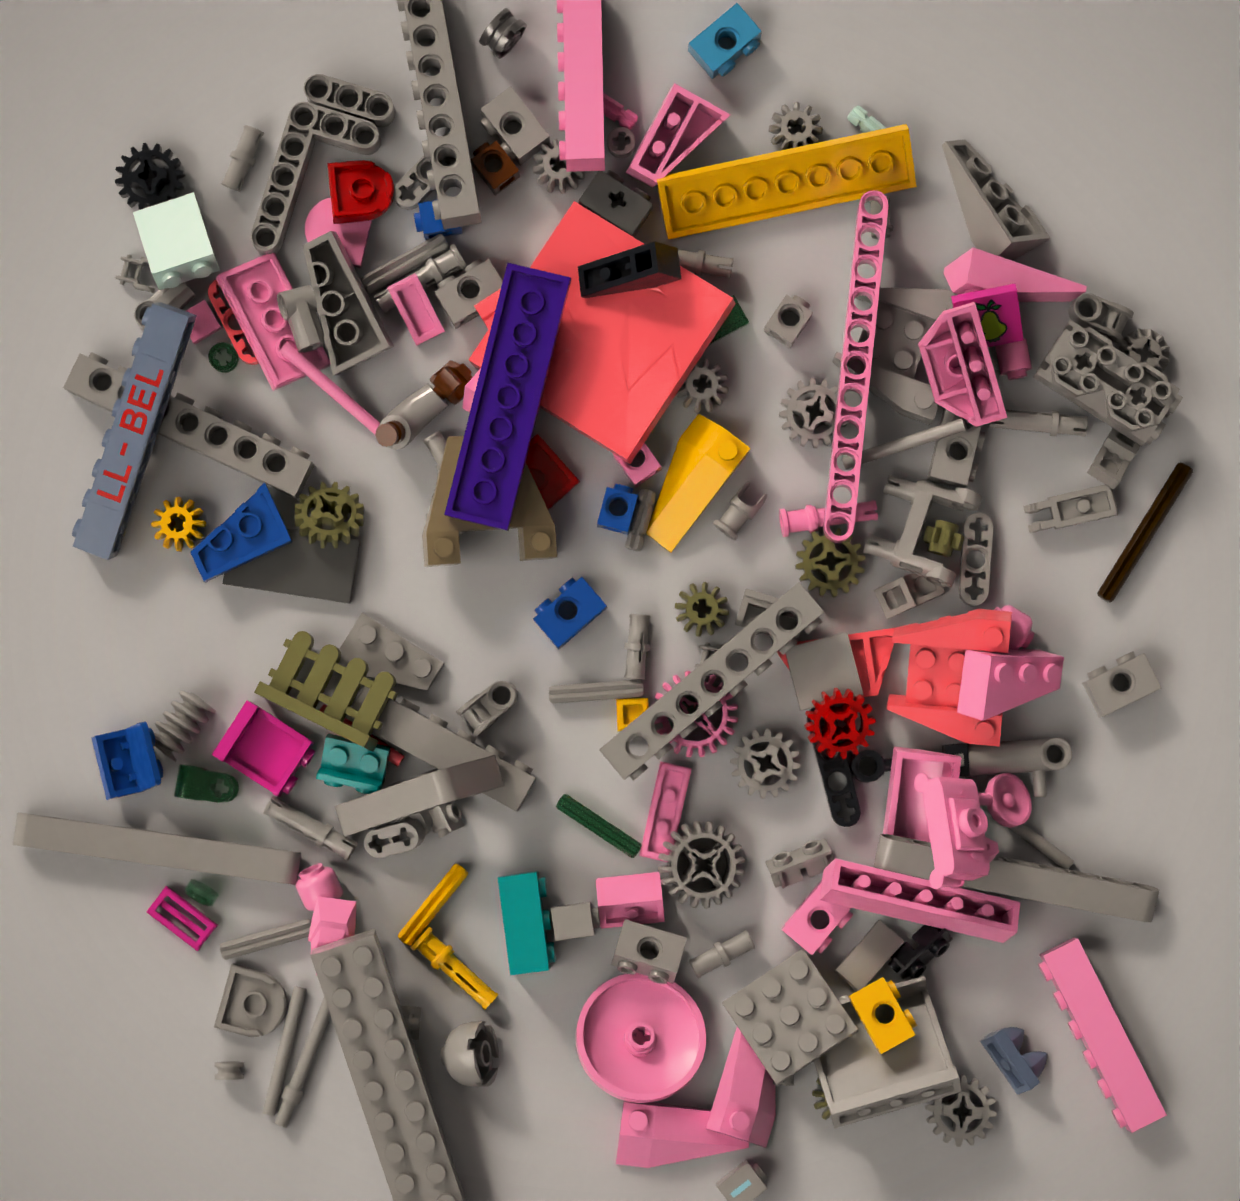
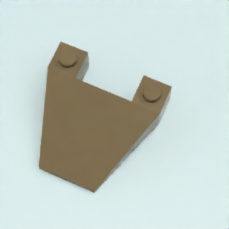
M464 436L447 437L427 521L422 534L424 567L460 564L459 532L501 530L444 515ZM525 464L509 529L518 528L520 561L553 559L557 557L555 524L529 468Z

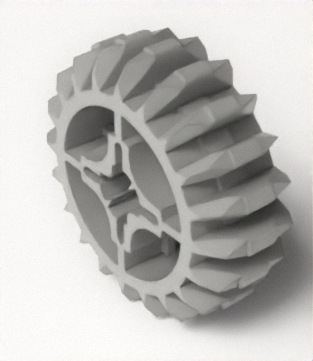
M700 821L693 822V832H691L687 824L681 825V830L684 834L682 837L677 832L672 831L670 835L676 841L673 845L666 841L663 843L665 848L670 849L669 855L660 853L658 856L659 859L668 861L667 865L658 867V872L669 873V876L664 877L661 883L663 885L674 884L669 889L668 894L674 896L681 891L678 897V902L684 904L690 896V907L697 908L700 899L704 908H710L711 897L717 905H721L720 893L731 898L733 894L728 889V886L731 884L739 888L741 883L733 880L735 874L740 876L745 874L744 870L736 868V864L745 862V857H735L734 855L742 849V846L740 844L730 846L735 839V835L730 833L722 838L725 833V827L721 825L713 833L714 825L710 821L706 822L704 831H702ZM699 838H710L717 842V844L712 848L709 847L704 852H698L689 842ZM682 850L688 860V865L683 872V876L679 877L677 860ZM724 852L726 869L721 879L715 865L721 857L720 854ZM694 856L704 860L708 859L706 864L708 865L707 870L709 873L699 869L695 870V866L698 865L695 864L697 859ZM700 877H705L714 885V887L704 891L690 890L686 886L691 881L694 882Z

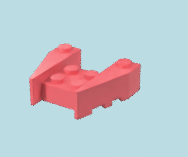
M976 609L952 617L949 615L934 621L895 627L892 643L910 644L906 695L889 694L887 710L967 744L1000 747L1003 713L981 721L957 713L965 650L1008 653L1012 612Z

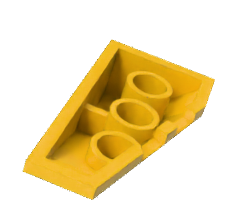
M698 414L678 440L646 534L671 553L749 454L750 447L722 426Z

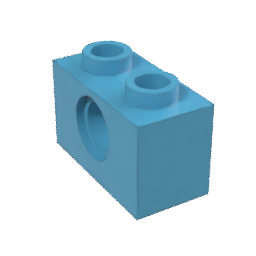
M736 3L689 42L688 52L712 79L718 74L723 77L736 66L734 61L743 53L746 57L749 56L760 46L759 40L761 39L762 31L741 6ZM724 37H729L734 40L736 45L732 49L725 50L719 46L718 41Z

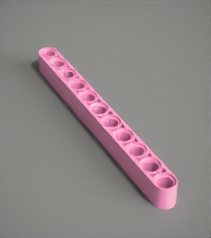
M877 190L866 192L861 197L857 209L823 524L826 538L834 543L846 541L853 533L855 525L889 207L887 197ZM870 200L877 201L881 205L882 211L875 215L869 214L865 210L864 204ZM866 232L874 233L878 238L877 245L866 246L861 241V235ZM862 264H869L875 270V275L868 279L862 278L857 268ZM862 295L868 297L871 301V308L865 311L856 308L854 304L856 297ZM857 327L863 328L868 334V339L862 343L855 342L851 337V330ZM850 360H860L864 364V372L860 375L850 373L847 368V363ZM848 391L857 392L861 397V404L856 407L848 406L844 401V394ZM845 423H851L856 426L858 434L853 439H846L840 433V427ZM841 455L850 456L854 461V468L850 471H842L837 466V458ZM838 487L847 488L851 493L850 501L844 504L838 503L833 497L834 490ZM832 520H843L847 524V533L843 536L834 535L830 530Z

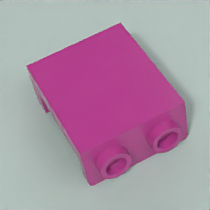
M247 700L212 755L268 789L275 796L281 797L283 792L287 795L291 792L298 780L294 776L301 765L306 767L316 751L312 749L315 742Z

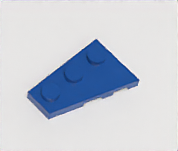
M263 483L255 494L245 503L243 502L223 524L215 528L190 553L203 581L206 583L293 541L266 483Z

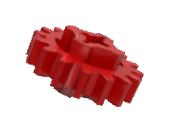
M834 688L833 696L830 697L825 691L821 692L823 701L818 702L813 699L811 702L815 710L806 711L805 713L812 722L804 724V728L807 731H813L807 738L811 743L819 741L815 747L818 752L821 753L827 748L829 758H833L835 753L839 752L841 758L846 759L847 751L849 750L858 755L857 746L861 744L864 747H868L869 744L865 740L866 735L874 736L875 734L869 728V725L876 723V719L873 716L867 715L873 710L870 704L862 705L865 698L861 694L853 699V691L851 689H847L844 695H842L838 688ZM844 703V704L842 705V707H837V708H831V707H830V706H832V705H834V704ZM858 713L860 714L861 719L859 730L856 729L855 720L858 717ZM821 716L825 719V727L822 730V734L819 728ZM837 719L844 720L846 725L843 728L840 726L836 727L834 722ZM850 739L844 743H837L838 740Z

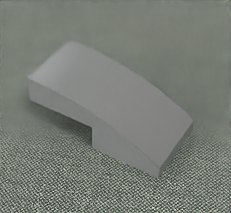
M1112 428L1087 473L1110 488L1115 489L1141 445Z
M916 573L908 574L874 589L887 619L945 594L942 586L927 581L925 576Z
M878 920L834 972L855 991H858L868 984L904 940L884 922Z

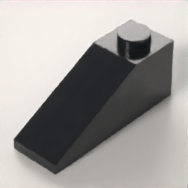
M654 241L578 266L581 297L590 298L654 288L680 280L678 248Z

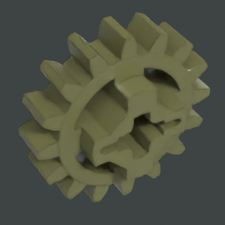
M321 482L319 490L312 486L308 487L309 496L305 494L299 495L300 504H295V526L299 527V535L301 537L308 535L309 544L312 545L318 540L323 549L326 547L327 542H332L333 547L338 548V541L340 540L347 545L350 543V534L358 537L359 526L364 525V506L359 503V495L357 493L350 495L349 486L340 490L338 489V482H334L331 488H327L326 484ZM314 507V510L311 511V516L308 517L310 509ZM350 513L351 516L348 522L345 523L344 520L348 519V514Z
M838 528L834 535L841 536V529ZM824 530L821 537L815 531L812 532L813 541L803 540L801 543L806 551H797L796 553L797 557L803 559L802 563L795 565V569L804 570V574L799 578L800 582L809 580L811 583L807 590L811 591L818 587L820 588L819 596L821 597L824 596L826 590H830L833 598L837 597L838 589L840 588L847 594L849 592L847 584L850 582L853 585H857L859 581L855 574H863L865 569L858 566L859 562L865 560V556L857 555L856 553L860 549L861 544L852 545L850 541L853 535L851 534L846 541L839 543L849 552L842 554L835 548V543L826 538ZM821 543L822 553L819 557L809 559L811 551ZM828 554L831 555L833 560L841 561L834 566L833 571H829L827 565L820 564L825 561ZM851 566L848 576L839 582L840 570ZM812 572H820L825 576L826 583L815 578Z

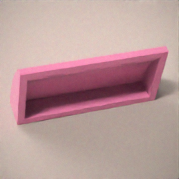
M894 747L883 834L930 842L923 793L917 792L915 789V778L919 773H925L930 778H959L961 756Z

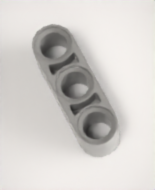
M323 74L311 75L304 83V92L309 103L368 120L374 123L376 127H386L395 118L396 112L392 99L383 92ZM322 85L328 88L326 95L321 98H315L311 95L312 90L316 86ZM352 94L358 97V101L354 106L345 107L342 105V100L346 95ZM381 103L389 107L387 113L383 116L372 114V109L377 104Z

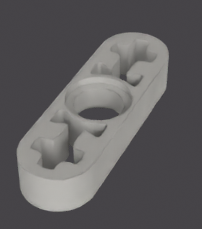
M424 155L394 187L393 196L395 202L402 209L413 210L419 206L418 203H422L433 191L430 190L428 180L421 176L422 167L425 164L431 163V159L425 160ZM446 157L444 159L445 163L448 164L447 166L453 165L456 161L453 157ZM416 176L418 181L423 186H426V189L422 190L419 185L413 192L415 196L413 201L408 198L402 201L403 195L401 190L403 188L410 190L415 185V181L411 178Z
M984 513L970 515L963 524L962 535L964 536V541L961 548L958 594L961 601L968 606L980 605L987 599L989 594L993 522ZM976 519H980L981 525L987 528L986 531L981 532L979 541H986V547L978 544L967 545L968 540L975 541V531L971 530L969 525L974 524ZM977 550L984 555L985 563L981 568L975 569L968 565L967 555L969 552ZM965 572L970 574L984 573V579L977 578L976 587L977 589H982V594L977 595L975 600H971L970 594L965 593V588H969L972 585V577L966 578Z

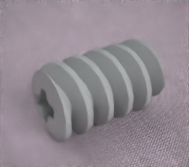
M182 690L179 694L184 702H171L176 712H163L168 722L166 724L159 721L155 722L159 730L158 734L154 733L155 747L175 762L177 760L172 752L183 754L185 751L180 742L183 741L191 744L193 741L188 732L200 733L201 729L196 722L207 723L209 721L205 710L212 713L216 712V710L194 693Z

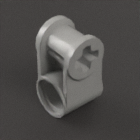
M1085 293L1072 301L1068 310L1069 318L1083 328L1091 327L1116 343L1122 342L1123 336L1121 334L1127 320L1132 318L1134 314L1132 310L1125 306L1107 301L1091 293ZM1080 302L1088 303L1091 306V317H1084L1080 314L1078 309Z
M497 681L466 702L456 713L459 716H464L474 729L473 734L477 737L515 705L518 698L517 690L509 682ZM500 686L507 687L511 692L509 702L504 705L498 704L494 699V692ZM473 710H474V711L477 713V715L481 718L482 722H481V721L478 719V717L474 714Z

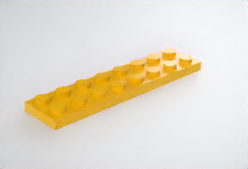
M907 124L672 173L664 178L657 179L668 240L858 200L871 190H877L886 194L917 187Z

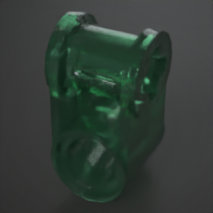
M179 764L174 791L175 797L223 803L234 800L238 795L239 784L234 776L209 771L206 768ZM224 780V785L229 787V791L221 795V792L216 790V784H221Z

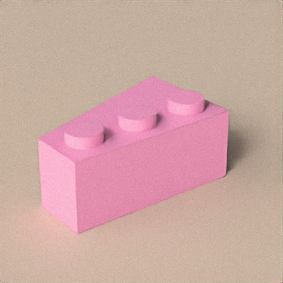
M674 84L665 97L625 173L652 188L655 187L657 179L664 178L731 114Z
M1009 649L1008 653L965 650L957 713L984 721L1060 689L1064 657L1038 649Z

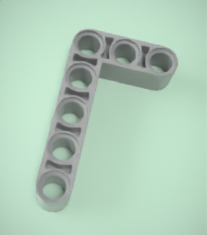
M300 102L292 107L251 231L252 244L259 254H277L281 250L315 142H323L362 155H371L378 151L381 146L380 134L374 123L308 102ZM310 113L313 115V120L309 125L301 126L297 124V119L301 114ZM334 122L344 125L342 132L337 135H331L327 132L329 125ZM368 131L374 134V138L369 144H361L357 141L358 136L362 132ZM294 143H300L304 146L302 153L297 156H291L287 153L289 146ZM284 173L294 175L293 182L288 186L278 184L279 177ZM274 203H282L284 205V211L279 216L268 214L270 206ZM264 233L275 235L274 242L270 246L264 247L259 245V238Z
M491 755L416 777L336 805L335 809L343 835L347 837L505 785L496 756Z

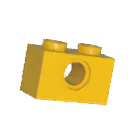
M884 977L848 996L879 1054L915 1036L913 1028L917 1026L908 1009L902 1011L897 999L901 995L893 981L886 982ZM882 1004L890 1006L893 1010V1018L887 1024L880 1023L875 1016L877 1007Z

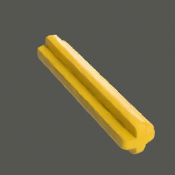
M457 863L454 864L399 932L398 938L403 943L411 946L468 876V871Z

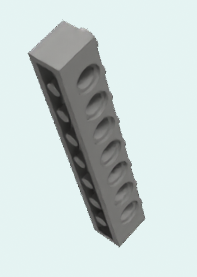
M397 0L399 12L405 11L407 21L401 22L404 41L410 40L412 51H406L409 71H416L417 80L411 81L414 100L420 99L422 110L416 111L419 129H426L427 140L422 141L425 160L431 159L433 170L427 171L430 190L436 189L438 200L432 201L435 220H442L444 230L482 223L443 1ZM420 9H427L430 11L424 17H417L414 15L415 12ZM431 38L435 40L431 46L424 47L420 45L423 39ZM429 68H438L440 70L435 76L424 74ZM436 97L445 99V102L440 106H432L430 104L431 100ZM441 127L451 129L446 136L435 134L436 130ZM445 157L456 159L455 163L451 166L440 164L441 160ZM450 187L461 189V192L454 197L445 194Z
M91 352L89 357L80 353L63 388L69 393L112 412L116 400L122 398L125 389L122 386V379L127 368L119 366L118 370L106 366L108 363L107 359ZM102 376H110L112 379L110 388L105 391H99L97 389L98 380ZM177 393L175 397L170 395L168 401L170 410L167 416L162 419L158 431L159 435L299 499V495L302 493L315 466L312 461L308 460L310 454L296 447H292L291 451H288L279 446L280 440L266 433L260 438L250 433L252 427L238 420H235L233 424L222 420L224 414L206 406L204 411L193 406L195 401L183 394ZM189 416H196L199 421L197 428L190 432L184 431V420ZM219 429L226 430L228 437L225 443L214 445L212 443L213 433ZM246 443H254L257 448L255 455L249 459L242 458L240 453L242 446ZM276 456L285 458V467L280 472H272L269 468L271 459Z
M798 582L600 748L599 751L624 780L630 776L634 781L648 769L644 763L655 755L659 760L673 748L669 743L679 734L684 739L698 727L694 722L703 714L709 718L723 706L719 701L728 693L734 697L748 685L744 680L753 672L759 676L773 664L769 660L770 657L778 651L784 655L798 643L794 639L795 636L803 630L809 634L820 625L822 621L819 616L824 613L823 609L801 583ZM786 612L792 613L797 619L796 627L792 630L783 629L779 624L781 614ZM760 633L768 634L772 639V647L767 651L757 649L754 644L756 635ZM735 654L743 655L748 662L747 668L742 672L732 670L729 665L731 656ZM709 675L719 676L723 682L722 689L717 693L707 691L704 686L706 677ZM693 696L698 702V709L692 714L682 712L679 707L681 698ZM662 716L670 718L673 722V730L667 735L657 733L654 728L657 718ZM636 737H641L648 743V751L642 756L632 754L629 749L631 740Z

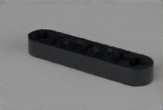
M806 717L807 723L812 722L810 718ZM835 720L834 722L836 727L838 726L837 720ZM819 741L812 743L833 821L842 827L855 825L860 818L861 812L847 757L842 759L838 752L834 759H825L815 748ZM834 772L844 774L847 779L845 788L840 791L833 790L828 784L829 776ZM850 791L852 798H845L848 808H854L855 814L850 815L851 821L845 822L843 817L838 818L837 812L841 810L840 800L833 803L832 796H841Z

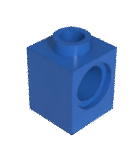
M432 201L418 203L420 212L414 213L417 232L423 231L425 240H429L438 234H442L444 237L463 234L462 227L444 230L442 220H435Z
M615 484L614 488H606L597 527L628 535L638 495L632 494L633 488L621 484ZM615 500H622L628 506L627 512L622 516H614L609 511L610 504Z

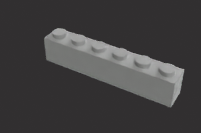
M363 687L352 707L353 709L359 711L370 688ZM389 698L378 720L383 725L380 731L374 728L372 733L439 770L495 755L505 786L484 792L483 794L516 812L519 811L536 780L535 777L530 775L533 771L532 768L518 760L515 761L514 765H511L502 760L505 753L490 745H487L485 750L474 744L477 739L476 737L459 729L457 734L447 730L448 722L433 714L430 715L429 719L417 713L420 709L419 706L404 698L401 703ZM348 715L346 719L353 722L355 718Z

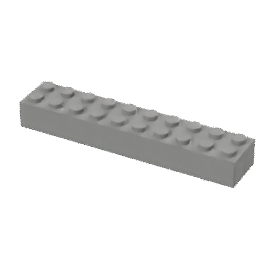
M375 928L312 949L311 959L393 1201H467Z

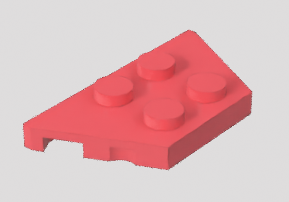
M894 628L848 634L864 698L877 696L894 646V643H892ZM818 639L806 640V641H799L796 645L802 644V643H806V642H810V641H814V640H818ZM778 651L777 654L789 669L786 654L782 655Z

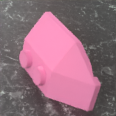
M975 302L943 311L918 343L935 403L955 415L968 420L969 423L976 427L1008 418Z

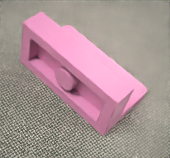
M659 872L596 879L601 929L622 927L625 919L640 924L665 922Z

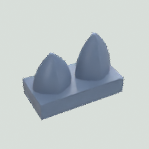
M1008 1027L988 1034L980 1042L1018 1095L1032 1090L1040 1083L1038 1078L1045 1068L1048 1054L1046 1052L1033 1051L1021 1055L1019 1050L1023 1044L1024 1030L1017 1027Z

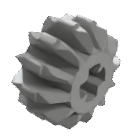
M799 102L794 103L793 111L784 104L781 107L783 115L779 113L772 115L773 121L777 124L769 125V132L776 134L771 139V143L777 145L782 142L780 151L786 150L788 147L795 148L820 142L815 135L822 134L823 127L815 124L820 121L821 117L819 114L809 117L812 111L810 105L802 112L799 111ZM797 124L800 125L801 132H797L795 135L790 133L791 127L794 128Z
M553 139V149H550L545 143L542 144L541 150L545 155L534 154L533 157L534 161L539 164L533 166L532 171L534 174H541L537 179V183L543 185L549 181L547 191L550 193L554 191L555 185H559L560 193L565 194V184L567 183L571 188L576 189L578 186L574 178L584 179L585 173L583 171L567 172L564 168H561L559 172H555L554 165L552 164L557 165L559 161H564L566 168V160H560L559 141L558 139Z
M707 358L703 361V368H699L697 362L693 371L682 385L684 388H681L676 394V397L688 396L683 402L685 408L692 401L695 402V413L700 412L701 404L704 403L706 410L712 412L713 405L711 400L718 405H722L724 400L717 393L728 394L729 391L728 387L719 385L728 380L727 374L716 376L721 369V365L716 364L710 370L708 369L709 359ZM700 379L707 380L706 385L710 384L711 388H705L704 393L697 392L698 387H693V383L697 384Z

